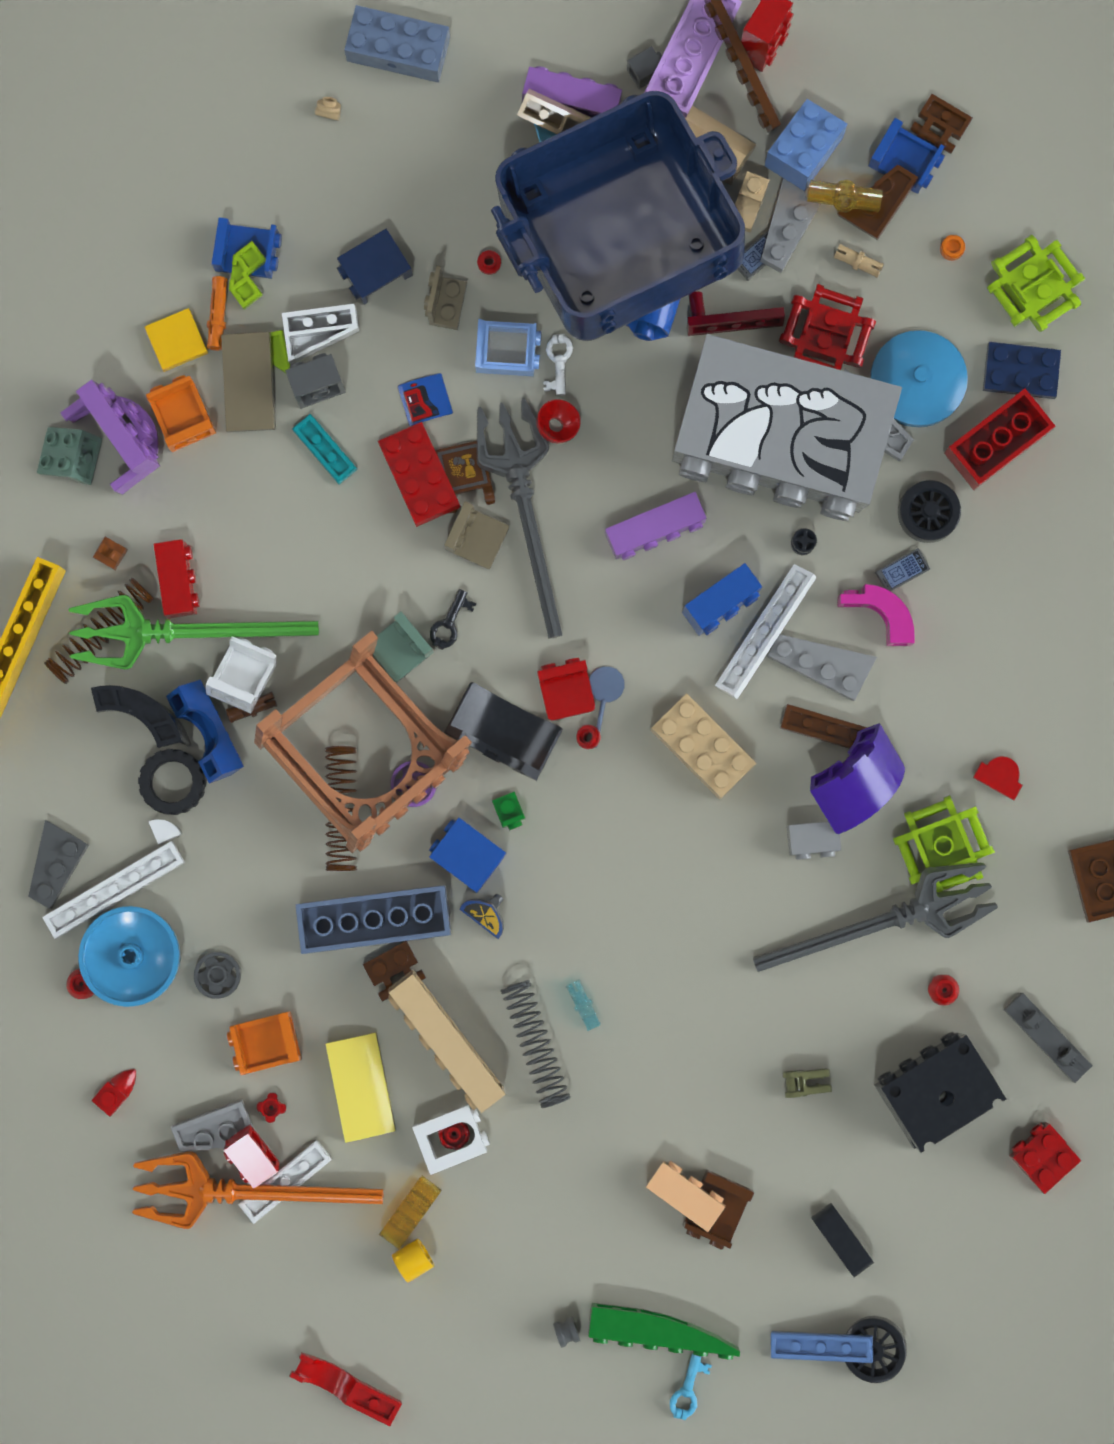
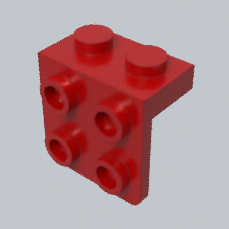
M579 657L565 661L566 665L556 667L555 663L541 666L542 670L537 671L547 716L550 721L585 714L595 710L586 660L580 661Z

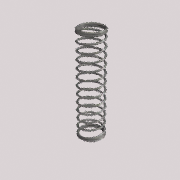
M526 980L501 989L500 992L503 995L520 989L504 997V1001L528 996L508 1006L507 1010L532 1005L510 1016V1019L536 1014L513 1026V1028H520L539 1023L516 1035L517 1038L543 1032L519 1045L524 1047L545 1042L525 1052L523 1056L549 1051L527 1062L526 1065L553 1060L531 1071L529 1074L533 1075L557 1069L533 1081V1084L559 1079L537 1090V1094L563 1088L539 1100L540 1106L543 1109L569 1100L571 1096L569 1093L556 1096L567 1089L566 1085L552 1087L564 1079L563 1076L547 1078L560 1071L561 1067L543 1069L555 1063L557 1058L552 1057L539 1060L551 1054L554 1049L547 1048L535 1051L549 1044L551 1039L531 1042L545 1035L548 1030L529 1032L544 1024L543 1020L525 1023L541 1014L540 1011L521 1014L535 1007L538 1002L517 1005L530 999L535 994L526 993L514 996L531 987L530 980Z

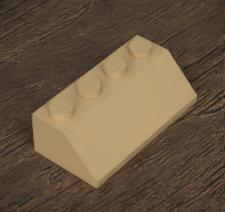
M692 105L685 119L696 138L711 131L719 132L725 137L736 156V173L732 177L723 180L732 185L754 151L756 144Z

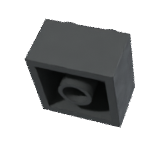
M322 353L316 355L312 361L307 363L296 362L290 365V369L285 370L300 409L346 393L332 354Z

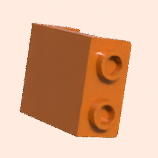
M182 375L172 380L173 383L166 386H155L150 390V393L146 394V398L150 402L165 437L164 440L171 452L216 434L191 376L186 377Z
M291 1011L229 1027L230 1032H227V1039L230 1047L234 1046L236 1056H233V1064L235 1070L240 1071V1075L302 1060Z

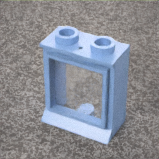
M478 319L476 373L534 377V369H539L540 355L535 354L536 345L540 346L541 331H537V323L497 322Z

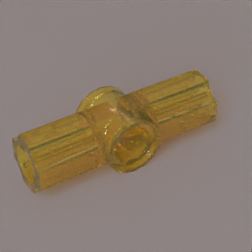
M811 180L807 202L834 205L835 209L841 212H848L853 208L879 212L883 190L858 187L850 180H841L838 183Z

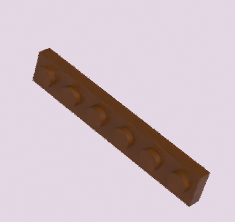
M705 0V12L709 18H713L716 24L715 32L719 40H723L727 47L725 50L726 55L731 63L734 62L738 70L736 71L737 78L747 88L748 101L752 107H756L759 113L757 116L759 124L763 129L766 128L768 133L775 130L781 123L722 1Z

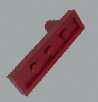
M695 291L688 295L691 317H687L688 336L781 327L784 324V307L705 315L703 293Z

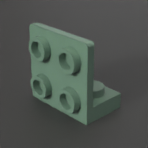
M48 427L37 473L47 476L67 477L79 483L91 485L102 438L80 429Z
M401 611L394 616L395 621L377 635L378 641L373 654L394 682L400 681L434 653L430 645Z

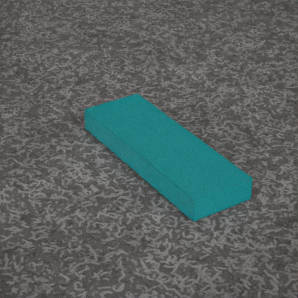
M311 414L292 428L293 432L339 485L357 471L356 466Z

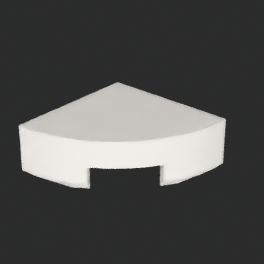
M159 819L149 821L158 844L182 835L179 828L169 821Z

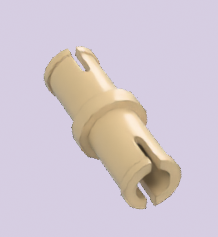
M842 244L839 245L838 251L834 255L835 259L853 266L854 270L860 269L878 278L884 266V263L865 256L864 252L860 251L858 253Z

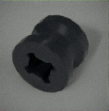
M807 528L796 531L791 539L792 550L801 556L811 553L817 543L815 533Z

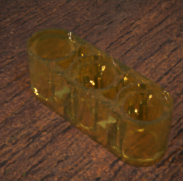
M421 1175L379 1235L397 1249H400L442 1190Z

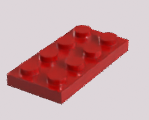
M422 422L378 441L416 527L461 508Z

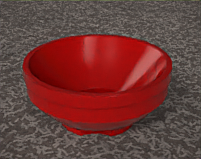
M554 399L548 401L540 408L536 423L538 431L543 438L551 443L562 444L576 436L580 429L581 421L577 409L571 403L561 399ZM552 419L560 421L562 424L561 431H552L549 427V421Z

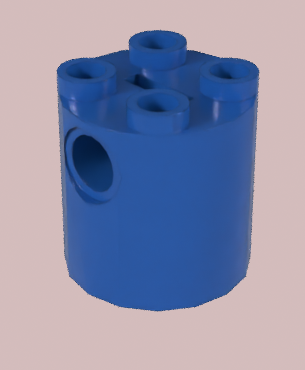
M680 299L626 326L630 328L635 337L645 341L666 338L669 336Z

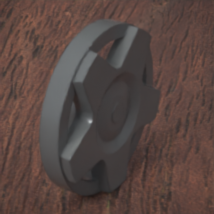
M213 952L205 955L198 961L194 970V982L197 989L203 995L213 999L225 998L231 995L237 989L241 979V971L237 961L232 956L222 952ZM214 956H222L226 959L219 962ZM205 963L206 970L199 973L201 965ZM234 967L236 970V977H234L231 974V971ZM201 984H207L209 992L205 991ZM223 987L231 988L228 992L221 994Z

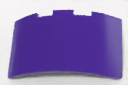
M880 723L857 732L856 739L848 750L850 756L843 763L837 761L826 770L811 776L810 792L836 834H841L856 827L878 812L896 793L903 780L905 766Z

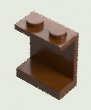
M706 1169L701 1181L703 1183L701 1188L709 1194L712 1190L724 1198L722 1203L726 1206L709 1232L687 1217L684 1220L683 1227L687 1229L686 1234L696 1239H700L703 1236L710 1239L709 1244L723 1250L724 1246L730 1249L732 1237L747 1202L752 1200L754 1191Z

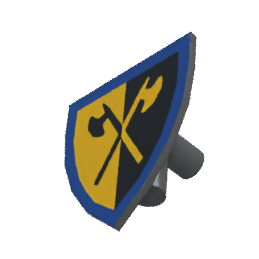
M495 894L489 902L481 899H470L462 904L459 910L497 939L503 934L504 924L497 910L503 901L501 895Z

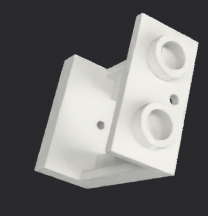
M466 1104L464 1107L412 1127L430 1175L487 1153L486 1146L490 1145L486 1132H480L477 1122L481 1120L477 1109L473 1110L469 1104ZM461 1122L472 1126L475 1137L470 1145L442 1157H436L428 1136L429 1134Z

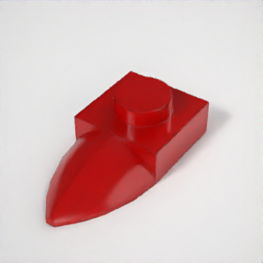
M126 1070L114 1076L110 1081H107L91 1101L111 1117L132 1092L136 1081V1070Z

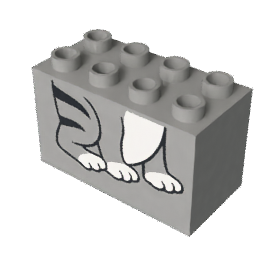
M707 334L672 462L681 464L679 475L682 477L706 483L710 472L728 477L726 488L729 490L754 495L758 485L776 490L773 501L776 503L801 508L802 504L806 503V499H811L823 503L821 515L837 520L849 521V517H854L855 512L859 513L870 505L902 387Z

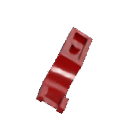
M301 1352L299 1356L301 1361L297 1369L291 1371L289 1377L301 1383L306 1382L319 1386L335 1395L345 1405L387 1426H391L402 1405L400 1400L356 1379L353 1375L333 1363Z

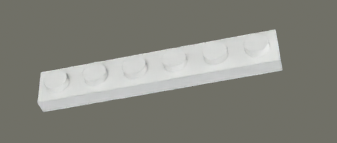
M795 564L793 565L715 684L719 690L738 699L815 581L816 576L813 573Z
M170 841L42 918L54 939H57L184 864L185 861L174 842Z

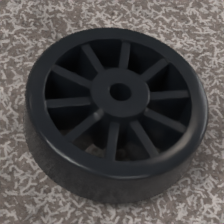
M934 480L921 481L910 487L901 498L898 506V519L904 532L912 539L923 543H934L946 538L956 528L961 516V505L956 493L946 484ZM929 491L928 501L923 496V492ZM934 492L942 495L937 502L933 501ZM917 497L921 504L914 502V499ZM945 498L949 505L940 507L939 503ZM911 507L918 511L911 513ZM950 510L949 517L940 513ZM919 517L920 520L916 523L913 518ZM938 520L945 522V524L941 526ZM922 521L925 522V529L919 526ZM931 522H932L933 526L935 527V529H933V530H930V524H931Z
M881 1316L861 1318L849 1328L846 1334L859 1335L862 1333V1335H869L866 1329L874 1328L872 1366L869 1368L864 1365L865 1363L859 1362L845 1363L848 1369L863 1381L869 1383L886 1382L895 1377L904 1365L907 1356L906 1339L900 1328L887 1318ZM878 1328L886 1331L881 1339L877 1338ZM891 1335L894 1343L884 1344L887 1337ZM896 1348L895 1355L885 1350ZM883 1357L892 1360L891 1363L887 1365ZM876 1361H879L882 1368L876 1369Z

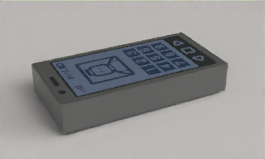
M768 231L744 252V259L738 271L747 281L766 266L760 260Z
M919 548L879 569L875 574L883 588L891 592L929 571L930 567Z

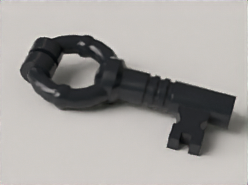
M458 590L446 618L437 621L430 628V638L433 646L443 650L456 642L457 629L454 622L461 607H466L467 610L473 612L472 606H476V603L469 602L466 599L468 594L466 591ZM444 626L446 629L451 630L450 640L445 641L436 637L439 627Z

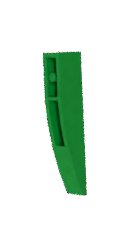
M592 1303L588 1337L593 1338V1342L607 1344L608 1340L618 1341V1345L633 1347V1343L643 1344V1348L649 1350H658L659 1346L666 1347L669 1352L683 1353V1350H690L697 1356H708V1353L718 1354L719 1358L732 1360L733 1356L740 1357V1350L736 1345L684 1320L638 1308Z

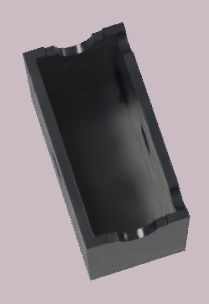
M953 1031L946 1034L940 1039L942 1043L934 1047L933 1045L925 1047L919 1052L921 1056L913 1060L911 1058L906 1059L898 1065L900 1069L893 1073L888 1071L877 1078L879 1082L874 1084L914 1149L917 1148L920 1153L925 1151L924 1145L927 1142L938 1143L994 1108V1100L1000 1099L1005 1101L1007 1099L966 1034H954ZM945 1091L946 1097L944 1101L940 1102V1095Z

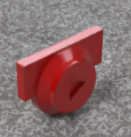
M1005 756L996 757L990 760L988 764L981 762L973 776L977 781L1013 801L1023 786L1018 782L1020 776L1018 765L1011 758Z

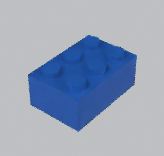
M744 563L687 603L682 613L698 636L703 633L707 636L718 628L721 620L725 619L727 622L736 616L740 610L739 607L745 605L747 608L756 602L760 596L759 592L762 589V585L746 563Z

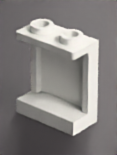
M232 636L230 646L213 677L210 676L206 683V695L252 713L276 667V655L266 647L259 648L252 645L245 638Z

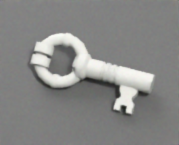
M554 334L546 346L547 356L555 363L556 377L555 381L543 382L546 385L544 391L556 390V396H565V362H567L566 360L573 351L572 342L565 334ZM566 343V353L555 356L552 352L553 344Z

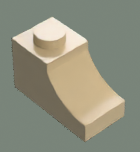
M748 171L735 206L744 220L745 231L751 232L770 179Z

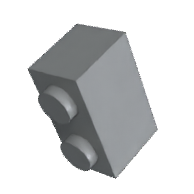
M829 822L786 826L789 856L796 855V860L811 859L810 854L820 853L821 858L834 857L835 852L841 851L840 834L834 832Z

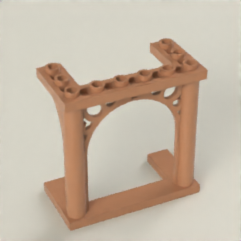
M370 631L353 645L347 662L281 715L275 709L256 725L254 739L257 747L260 750L264 747L347 840L346 847L351 853L357 849L360 852L363 851L371 843L373 835L377 833L380 836L390 827L388 823L394 817L399 820L409 811L406 808L413 801L415 804H418L427 796L425 791L431 786L434 788L438 787L446 779L444 775L451 770L454 773L464 764L463 761L467 758L466 756L470 753L468 749L472 743L466 735L460 740H456L440 731L373 658L378 637L373 631ZM355 672L402 723L408 733L412 749L411 763L403 780L390 792L369 799L352 798L335 791L282 734L285 729ZM421 742L423 748L426 746L429 750L419 751L417 749L418 743ZM427 756L433 759L434 765L431 768H422L418 766L416 761L419 757ZM414 772L426 774L425 776H418L416 778L417 780L412 779V774ZM398 789L402 790L403 794L400 796L396 794V790ZM380 802L384 803L385 809L381 807L379 815L377 816V810L375 806ZM351 803L354 805L352 816L348 813L350 809L345 807L346 804ZM367 805L371 809V816L362 822L359 819L358 811L361 806Z

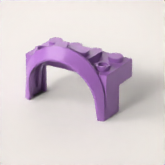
M90 380L76 391L80 398L60 413L66 421L70 420L72 423L90 413L93 415L130 468L110 483L115 492L123 495L160 467L156 460L159 458L157 430L151 417L140 405L130 399L116 396L110 387L106 388L103 383L98 384ZM125 413L133 425L130 422L126 424L121 416Z

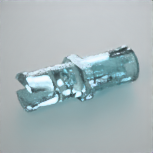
M579 979L574 982L578 992H575L572 983L565 987L568 989L576 1005L574 1007L575 1012H579L587 1031L601 1025L591 1005L593 1001L588 999Z

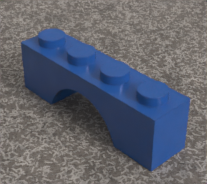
M201 679L178 686L166 696L176 718L185 719L193 723L204 738L205 752L198 762L209 784L229 777L244 767L209 695H206V689Z

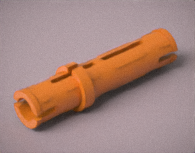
M222 276L212 277L210 316L207 321V328H209L207 349L214 351L222 350L221 335H223L226 329L224 316L228 279Z

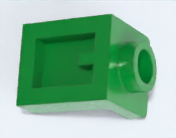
M515 791L492 800L503 828L508 827L510 831L523 825L521 821L526 818Z

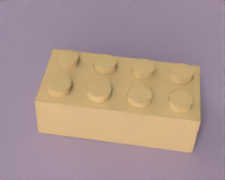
M687 693L650 730L719 800L757 764Z

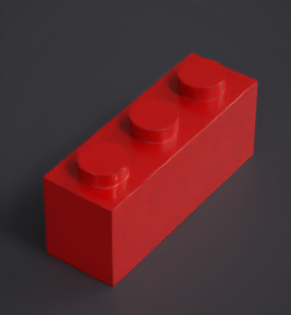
M183 539L154 543L164 616L171 619L196 615V608L200 607L198 593H194L193 584L196 583V575L194 569H190L189 560L193 559L191 546L187 545Z

